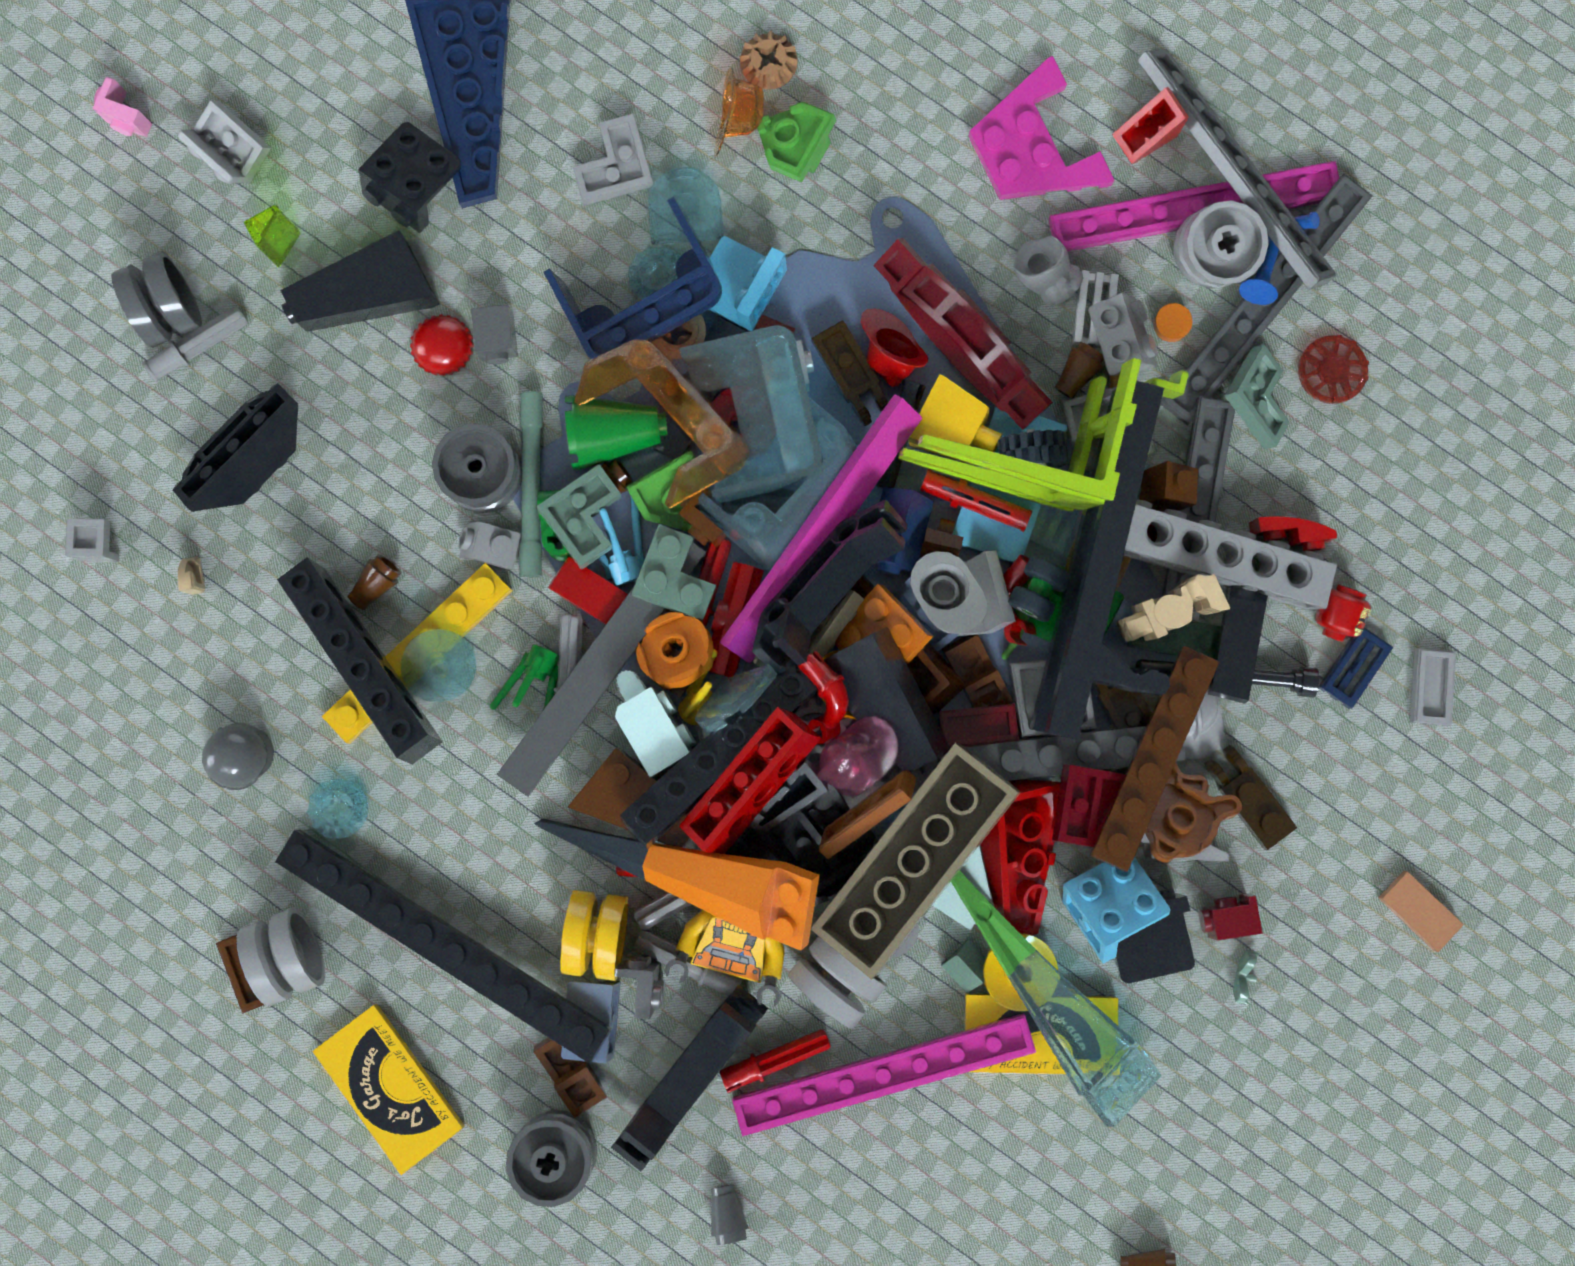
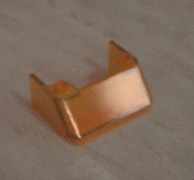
M640 339L631 340L585 363L574 400L578 406L637 378L704 453L678 467L665 501V505L669 509L744 467L750 454V447L747 441L679 366L652 343Z

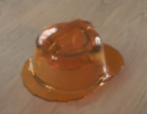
M732 68L728 69L725 77L722 96V117L716 138L714 157L718 156L724 138L749 135L762 122L764 92L762 88L735 78Z

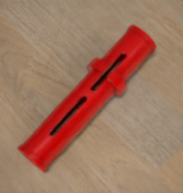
M928 469L920 491L951 502L950 506L957 509V506H961L989 519L1017 528L1021 532L1025 531L1033 510L1025 509L998 496L966 485L968 482L966 480L960 479L959 482ZM945 486L960 493H963L965 495H968L970 497H973V500H969L967 498L942 489V487ZM979 501H983L985 503L1008 511L1010 514L1006 515L987 506L979 504Z

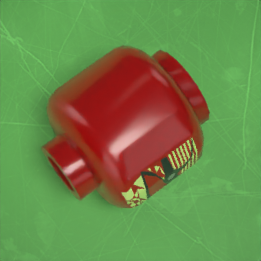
M1338 584L1336 589L1332 588L1327 608L1317 609L1314 617L1316 623L1324 627L1322 635L1340 642H1344L1346 636H1360L1372 608L1371 604L1365 600L1367 594Z

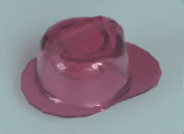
M864 717L855 722L837 738L828 742L822 749L819 759L820 772L817 774L818 779L826 781L829 785L835 787L838 792L846 796H858L883 777L895 763L898 754V739L894 729L887 721L878 717Z

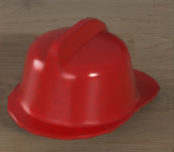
M876 308L866 309L861 314L860 322L870 339L867 363L890 386H898L915 368L924 367L928 363L927 354L919 346L907 326L896 316Z

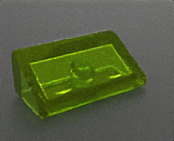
M273 205L244 222L255 245L277 267L282 265L301 234L297 226L278 205Z

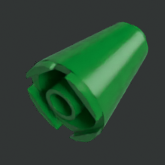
M577 395L565 396V403L572 404V410L565 411L569 454L577 455L579 461L571 463L574 471L660 444L661 436L668 435L666 413H658L657 406Z

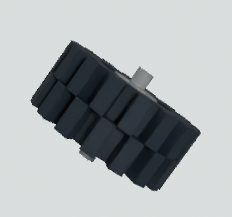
M1028 429L1027 432L1011 434L1008 437L998 439L999 454L1052 468H1060L1069 463L1065 431Z

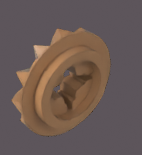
M771 30L767 34L759 35L756 33L753 39L748 43L745 42L740 56L741 71L747 81L758 88L766 90L777 89L787 84L794 76L798 64L795 46H792L785 35H776ZM776 50L775 61L778 64L768 63L761 70L763 62L759 54L763 53L768 56Z

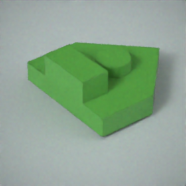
M803 101L789 106L790 110L771 117L768 114L755 119L771 170L801 183L808 171L813 174L816 171L831 143L828 135L837 121L833 113Z
M689 450L642 475L641 478L625 487L644 520L688 531L691 525L679 514L683 508L680 504L692 489L695 488L698 491L703 485L708 488L709 482L694 454Z

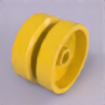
M573 890L562 931L560 958L562 974L582 976L588 969L593 953L592 969L597 979L617 980L614 973L623 956L628 920V896L608 894L602 901L599 916L597 917L598 902L595 893Z

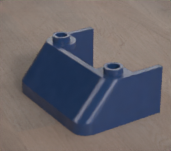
M674 197L667 201L692 249L682 254L676 263L678 279L616 315L604 305H594L581 312L566 283L550 268L543 272L587 356L599 365H611L712 308L721 298L722 285L713 264L688 217Z

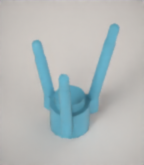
M632 498L630 499L635 556H632L631 550L622 552L607 510L605 508L600 509L603 525L609 542L612 544L614 555L609 557L610 561L605 554L598 559L604 567L607 579H613L615 586L636 581L644 563L640 513Z

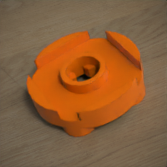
M680 612L666 613L654 619L644 630L647 634L644 636L642 644L638 642L636 654L640 668L652 681L663 689L687 686L699 679L702 674L710 671L713 665V641L709 631L700 620L695 617L685 616ZM677 642L680 647L683 646V650L678 656L667 657V653L672 651L671 645Z

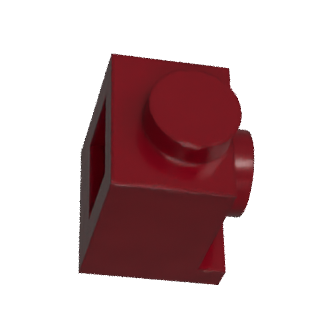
M1248 893L1239 894L1240 902H1237V897L1235 896L1214 899V906L1203 907V910H1199V921L1202 931L1208 933V938L1216 941L1263 934L1256 895Z

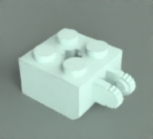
M631 670L621 671V674H618V678H616V683L618 684L617 687H620L619 691L626 702L617 706L615 718L649 777H658L675 766L692 750V746L696 745L697 742L686 724L678 725L673 716L678 710L667 692L665 693L664 690L659 692L653 687L647 689L637 673L635 674Z

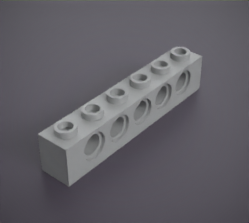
M1137 499L1124 556L1191 576L1215 574L1219 584L1268 595L1269 599L1303 609L1316 610L1327 608L1337 565L1324 561V555L1312 551H1302L1301 554L1290 551L1289 544L1279 541H1268L1266 544L1256 541V535L1240 530H1234L1233 533L1221 530L1222 525L1217 522L1199 520V523L1186 520L1187 514L1166 509L1163 513L1151 509V503ZM1149 524L1153 525L1157 531L1155 542L1151 541L1147 535ZM1184 535H1187L1191 540L1192 547L1190 552H1187L1182 545ZM1219 545H1221L1226 552V558L1224 562H1222L1217 555V549ZM1254 555L1258 558L1260 562V569L1258 572H1256L1252 566V558ZM1288 566L1292 568L1294 573L1292 582L1288 580L1286 575Z

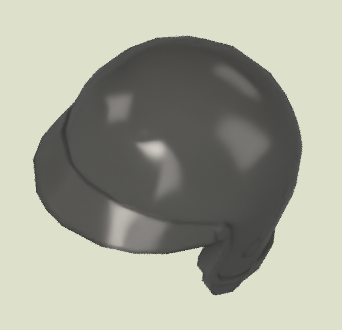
M236 723L223 728L220 727L218 731L211 735L202 751V764L209 778L219 787L229 790H241L254 784L269 769L273 761L274 750L271 740L262 730L249 724Z

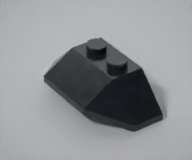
M278 383L273 385L269 391L261 392L246 401L193 455L183 472L181 481L177 482L173 488V492L191 512L240 505L257 493L278 468L282 467L296 451L298 403Z

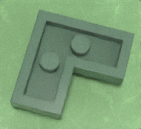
M1261 344L1251 348L1227 390L1225 397L1265 450L1277 447L1290 422L1270 395L1283 370L1265 344Z
M598 464L537 506L539 513L581 570L612 549V544L592 517L600 513L601 508L606 509L619 500L621 493Z
M658 524L632 591V596L668 610L683 613L685 616L695 617L703 622L716 585L682 573L694 537Z

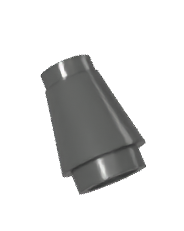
M730 1184L712 1188L711 1236H715L716 1245L746 1240L745 1230L749 1229L737 1194L734 1191V1185Z

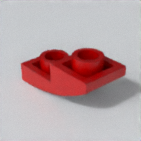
M1270 516L1258 517L1249 522L1250 533L1255 534L1256 537L1263 536L1264 542L1286 539L1287 533L1290 547L1302 546V551L1326 549L1325 543L1337 538L1336 530L1301 518Z
M567 557L547 587L604 625L608 623L628 595L587 567L581 570L570 557Z

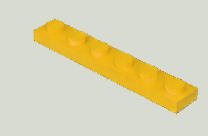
M484 563L385 656L407 690L513 591L488 564ZM351 689L321 716L346 744H351L373 723Z

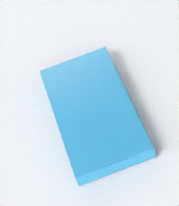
M995 406L989 428L1002 433V437H1008L1011 434L1027 432L1028 429L1040 431L1061 430V432H1066L1067 425L1039 416L1027 428L1022 430L1006 412L1000 411ZM970 482L969 486L998 496L1025 509L1033 510L1025 531L1021 532L1017 528L989 519L961 507L953 534L964 537L962 547L979 553L996 550L1000 560L1013 564L1020 554L1024 555L1041 504ZM965 495L964 497L969 500H973V497H970L968 495ZM979 501V504L987 506L1006 515L1010 514L1008 511H1005L983 501Z

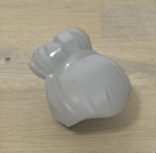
M1052 235L1028 241L1017 251L1014 262L1015 274L1027 288L1040 294L1042 301L1047 305L1053 306L1054 304L1058 305L1065 302L1080 287L1083 281V273L1077 266L1070 264L1065 246Z

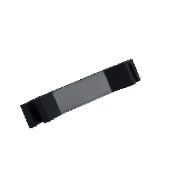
M886 499L839 523L762 611L752 652L775 675L786 671V654L797 665L807 662L813 631L872 564L904 550L905 539L902 535L899 536L898 533L906 532L908 524Z
M738 984L647 1097L611 1148L641 1172L648 1162L657 1155L675 1127L732 1054L750 1036L756 1027V1023L769 1008L763 1003L760 1005L753 995Z

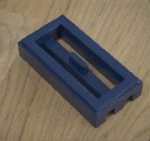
M1364 627L1360 636L1350 638L1318 689L1330 694V697L1334 700L1342 702V705L1346 708L1353 709L1393 649V646ZM1364 638L1367 639V642L1335 688L1333 683ZM1374 646L1380 648L1347 696L1343 692Z

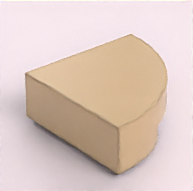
M198 556L180 561L178 567L179 591L191 595L205 592L201 559Z

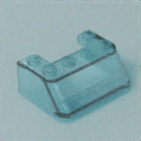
M775 325L679 348L680 355L688 366L690 379L698 389L702 391H715L727 387L731 388L746 458L727 462L717 469L714 475L715 489L711 490V493L718 503L771 492L810 477L819 470L822 463L821 449L796 340L789 329Z

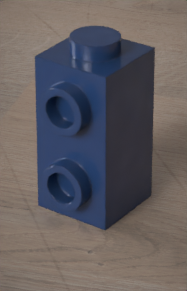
M883 487L880 502L886 499L908 526L906 532L898 533L899 536L902 535L905 539L904 550L875 564L878 565L877 571L899 576L900 571L912 572L916 562L919 560L934 501L914 490Z

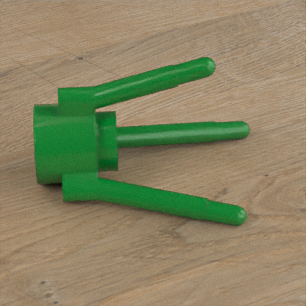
M533 644L529 653H524L520 664L490 704V708L495 710L524 672L526 676L517 691L512 706L518 707L533 679L544 682L548 676L549 681L544 710L555 695L554 688H556L558 679V666L556 664L559 660V655Z

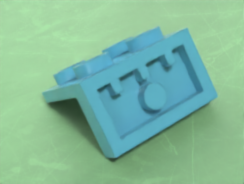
M723 236L710 257L722 285V295L719 302L708 310L752 332L787 271L785 253L772 247L766 257Z
M1135 857L1128 872L1103 862L1063 884L1062 902L1103 964L1116 957L1118 942L1170 914V907Z

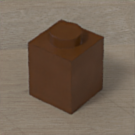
M1165 461L1144 470L1139 500L1151 503V509L1163 513L1166 509L1180 511L1197 505L1198 468Z

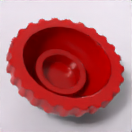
M439 314V316L433 315L430 319H424V322L419 323L418 328L414 330V335L411 336L412 343L410 344L412 348L411 355L414 356V361L419 364L418 366L427 373L435 376L438 374L441 376L446 374L453 375L454 372H459L470 361V355L473 354L472 348L474 347L472 342L473 336L470 335V329L466 327V324L460 322L458 318H453L450 315L444 316L443 314Z

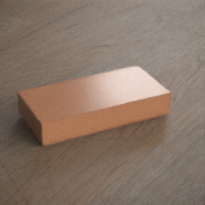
M1403 871L1378 897L1435 952H1439L1464 925L1408 871Z

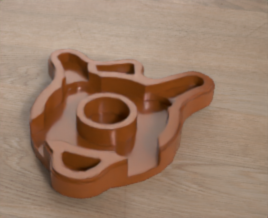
M1175 763L1145 831L1150 842L1151 854L1157 860L1166 863L1174 858L1192 857L1200 854L1216 837L1220 823L1236 817L1242 810L1241 801L1234 795L1209 796L1206 793L1208 782L1204 776L1183 774Z

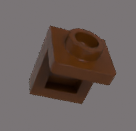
M703 485L698 491L695 488L692 489L684 497L680 504L683 508L679 514L691 525L687 531L703 546L709 541L717 548L726 538V535L717 525L700 512L713 497L711 491Z

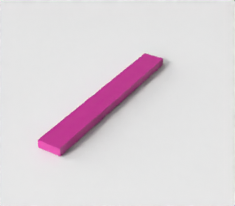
M1336 161L1262 175L1287 209L1319 204L1339 179ZM1226 181L1050 215L1048 220L1052 236L1057 238L1065 246L1067 252L1177 231L1187 217L1204 207L1230 200L1243 204L1244 202L1229 182Z
M893 395L720 641L722 645L749 664L756 656L752 650L759 618L764 608L834 528L843 520L856 514L923 419L902 397Z
M1023 1013L737 1095L732 1098V1102L743 1137L1036 1053L1026 1016Z

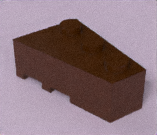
M615 748L569 804L568 808L628 830L621 822L620 814L654 785L658 779L656 777H649L643 766L622 749ZM691 810L657 841L666 845L684 848L691 838L679 825Z

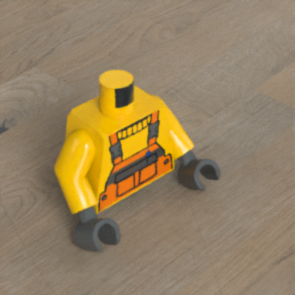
M701 910L686 923L675 949L678 954L675 959L670 960L666 965V977H668L671 966L680 964L684 968V973L679 983L685 981L689 972L686 962L688 957H691L692 965L758 983H761L762 977L766 978L765 985L758 990L756 995L758 1003L762 1004V994L765 989L774 991L776 997L774 1006L780 1002L781 991L776 984L782 975L785 954L783 943L768 937L762 940L704 910Z

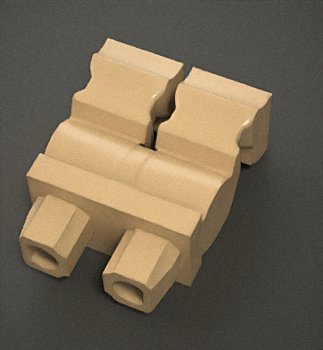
M1198 574L1183 580L1177 587L1169 591L1168 595L1154 600L1149 599L1130 607L1133 614L1117 621L1116 624L1124 642L1133 641L1142 636L1145 641L1167 635L1168 630L1180 628L1192 621L1193 604L1196 612L1204 615L1229 610L1230 606L1215 574L1209 576Z

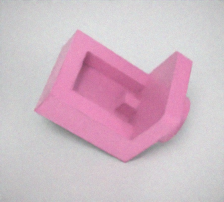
M106 77L103 85L95 93L93 110L109 123L110 127L126 136H132L134 132L147 137L152 123L139 110L123 105L127 92L115 79Z

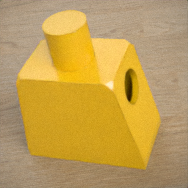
M939 374L919 413L923 419L908 438L909 446L946 456L917 446L919 438L923 435H929L995 452L998 447V439H1001L1003 434L985 426L989 417V407L945 376Z

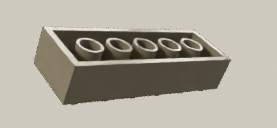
M955 743L811 927V930L872 980L885 967L1021 791L960 743Z

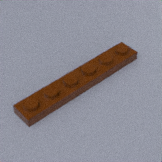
M1186 646L1180 649L1168 676L1170 677L1171 687L1166 691V694L1160 695L1090 856L1124 872H1128L1219 661Z

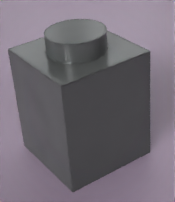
M509 305L471 308L475 352L482 361L486 360L488 364H504L509 361L508 358L518 357L514 314Z

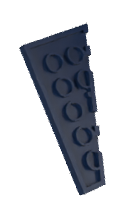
M405 0L444 147L461 161L460 170L453 176L459 204L463 209L496 200L498 195L511 0Z

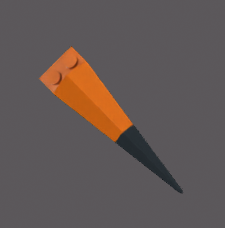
M544 818L534 823L537 827L762 940L768 937L800 951L809 944L819 875L782 861L721 853L712 854L701 850L654 843L646 849L637 839L590 830Z

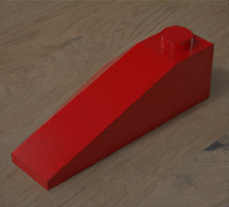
M1008 781L1019 789L1021 793L981 843L994 907L1020 934L1032 936L1039 933L1048 893L1045 887L1049 865L1054 866L1056 853L1053 852L1055 841L1052 840L1061 783L1059 781Z

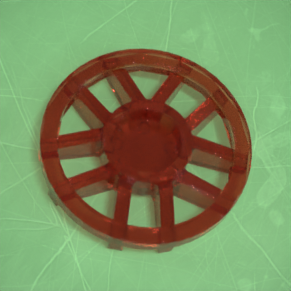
M1342 335L1324 336L1313 341L1303 351L1298 364V376L1302 387L1312 398L1327 404H1340L1349 401L1363 389L1369 378V360L1366 359L1364 352L1356 344V341H1351L1348 338L1342 337ZM1327 342H1333L1331 351H1329L1322 344ZM1340 344L1347 346L1343 356L1338 354ZM1314 348L1323 357L1322 360L1310 354ZM1352 351L1359 360H1349ZM1306 361L1317 369L1306 374ZM1350 367H1361V374L1349 372ZM1318 375L1322 382L1313 388L1307 379ZM1349 380L1359 382L1353 391ZM1327 384L1330 397L1322 395L1317 390ZM1337 384H1341L1345 396L1338 397Z

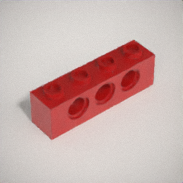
M777 707L681 822L679 827L703 852L725 854L821 740V737L795 713Z

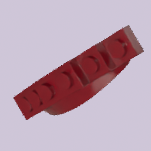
M904 238L897 239L873 265L889 282L891 291L943 355L1000 411L1006 412L1022 430L1027 428L1053 403L1029 377L1032 373L1029 368L1008 347L1011 344L1009 339L963 289L957 290L933 263L927 265Z

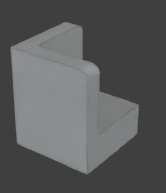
M67 519L65 556L82 562H119V554L109 551L110 521L106 519Z

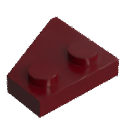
M1063 764L1052 840L1093 847L1125 774Z

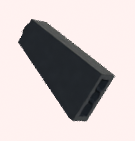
M400 230L280 290L286 303L281 305L286 317L292 325L298 323L306 332L433 308L439 305L408 241Z
M887 627L824 659L837 675L844 677L843 683L849 698L847 710L903 771L908 769L912 772L919 768L921 773L924 774L937 767L941 762L940 757L951 748Z

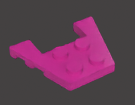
M1053 56L1047 58L969 131L968 137L999 200L1045 195L1046 192L1067 190V192L1081 191L1082 188L1099 186V188H1107L1113 185L1115 181L1101 151L1070 166H1065L1035 106L1036 103L1064 91L1067 86Z

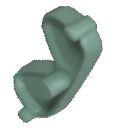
M1246 950L1239 961L1233 987V994L1237 1003L1248 1004L1249 990L1247 981L1253 983L1257 981V976L1249 973L1255 967L1257 956H1259L1258 952Z

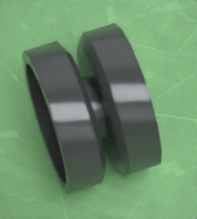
M160 251L144 258L142 270L130 264L111 274L115 294L126 317L139 337L148 346L154 348L169 341L172 338V328L185 334L201 327V314L195 298L182 273L167 253Z
M477 423L458 426L445 434L435 448L432 460L434 479L442 492L465 510L477 513L497 511L509 504L520 490L522 482L521 459L510 442L490 426ZM480 464H482V469L477 473H473V470H479Z
M549 1110L535 1115L516 1134L507 1151L506 1172L512 1188L522 1199L536 1206L556 1207L570 1202L583 1190L596 1164L597 1144L593 1132L582 1118L578 1116L574 1118L568 1111ZM548 1153L556 1155L554 1161L548 1158Z

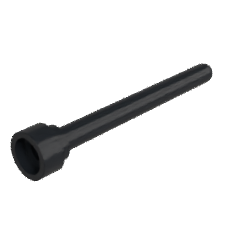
M1140 659L1136 662L1135 669H1152L1169 676L1175 662ZM1300 667L1299 670H1292L1291 673L1254 670L1252 684L1290 688V691L1296 692L1297 696L1314 698L1319 688V671L1317 668Z

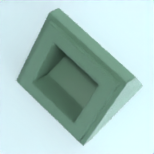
M967 939L941 966L966 993L984 983L983 969L986 958Z

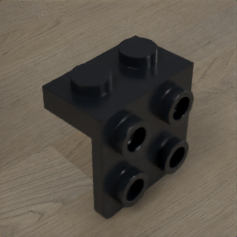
M404 122L358 169L362 194L374 206L378 207L381 205L391 212L392 217L403 227L407 228L410 226L418 233H421L429 224L428 203L460 170L461 161L456 155L413 124Z
M1174 889L1159 891L1170 907V914L1118 942L1115 960L1120 979L1123 982L1134 983L1191 970L1194 967V955L1183 914L1191 911L1186 895L1175 893Z

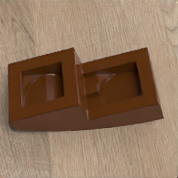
M978 634L966 635L941 649L951 668L965 683L966 687L963 691L973 708L1005 705L1013 702L999 671L993 666Z
M548 1037L535 1045L533 1052L554 1081V1089L573 1117L576 1118L607 1098V1094L588 1062L563 1059L561 1057L562 1046Z

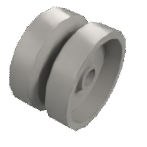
M1230 200L1211 204L1187 217L1177 230L1173 247L1175 262L1183 276L1195 285L1217 288L1242 282L1255 274L1265 260L1269 244L1267 228L1259 214L1246 204ZM1218 242L1222 243V250L1219 249Z
M295 907L272 915L269 924L261 920L239 929L236 937L240 964L253 993L264 1005L269 1007L291 998L293 990L303 993L324 984L325 966L318 941L309 922Z
M818 936L810 946V952L823 969L810 960L800 959L788 973V977L817 1007L841 1024L853 1029L865 1015V1010L862 1003L851 992L864 1000L875 1002L887 985L878 975L871 980Z

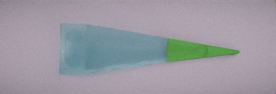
M959 871L951 881L952 885L1078 1095H1083L1106 1127H1115L1162 1076L1140 1044L1114 1023L1047 961L998 912L967 877Z

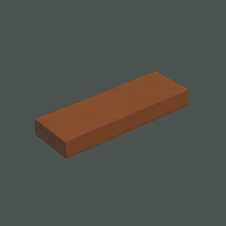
M908 769L902 771L824 829L819 851L827 859L831 858L912 800L917 778Z

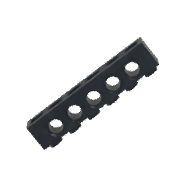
M307 557L277 579L395 757L413 765L440 745L443 741L325 568Z
M790 660L787 663L785 672L774 675L620 814L621 822L646 849L651 847L701 800L777 707L796 714L815 696L818 690L816 686L798 668V665L793 660Z

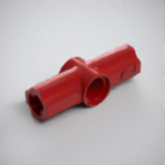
M733 562L723 600H719L712 623L713 649L717 651V656L713 661L712 668L708 672L734 679L741 657L722 645L720 641L760 586L764 570L751 565Z

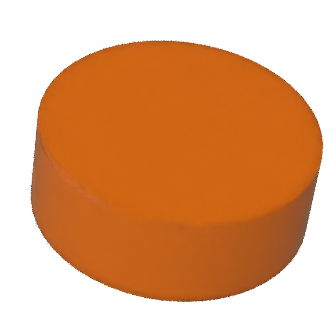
M1167 304L1158 311L1154 318V331L1164 341H1180L1192 328V315L1181 304Z

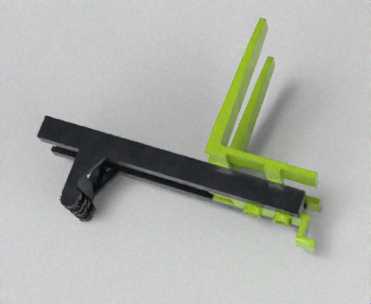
M1137 358L1122 364L1117 388L1111 393L1107 413L1099 418L1098 415L1107 378L1100 376L1090 381L1068 472L929 435L921 436L917 446L974 465L907 448L900 450L898 456L899 459L1038 504L1068 512H1073L1074 509L1083 510L1068 569L1071 577L1065 591L1062 593L1029 728L1073 740H1079L1092 682L1133 693L1153 695L1166 694V691L1171 687L1170 677H1167V674L1152 669L1129 668L1102 643L1162 396L1174 399L1183 395L1189 375L1187 371L1180 370L1172 374L1169 381L1154 377L1145 382L1137 381L1141 360ZM1100 438L1091 478L1086 477L1084 472L1091 443L1093 440Z

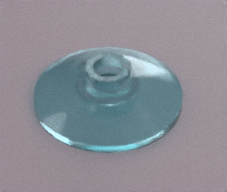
M444 629L429 630L416 636L406 646L400 662L401 676L406 687L418 698L438 703L450 701L463 694L471 685L476 673L475 654L470 644L459 634ZM437 664H444L447 666V670L442 675H436L433 673L434 667Z

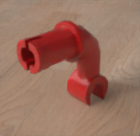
M1020 554L1003 574L1009 597L1016 586L1023 587L1029 580V577L1024 573V568L1030 558ZM1012 607L1015 622L1004 627V636L1010 643L1027 646L1020 638V632L1023 629L1025 633L1036 635V627L1030 621L1019 619Z
M815 651L813 654H809L807 662L798 665V668L812 681L819 690L818 696L824 698L826 702L825 713L811 720L808 724L812 730L820 727L822 738L817 744H823L840 734V721L847 712L849 698L843 683L844 677L837 675L824 661L819 652Z

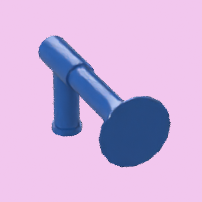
M1316 212L1294 217L1303 230L1319 227L1320 220ZM1269 236V245L1264 262L1258 268L1254 279L1244 281L1239 287V292L1245 300L1258 305L1271 304L1278 297V291L1271 284L1270 280L1279 249Z

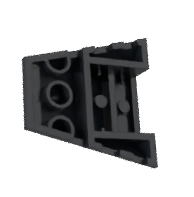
M804 759L725 854L787 862L818 874L819 881L815 905L829 901L830 896L836 895L878 843V840L872 829H870L829 859L819 851L825 827L849 811L850 808L829 774L807 759Z

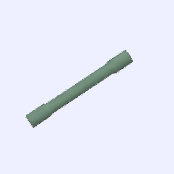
M533 391L520 393L522 516L521 542L519 545V576L530 578L542 577V544L540 541L537 494L540 491L543 394Z

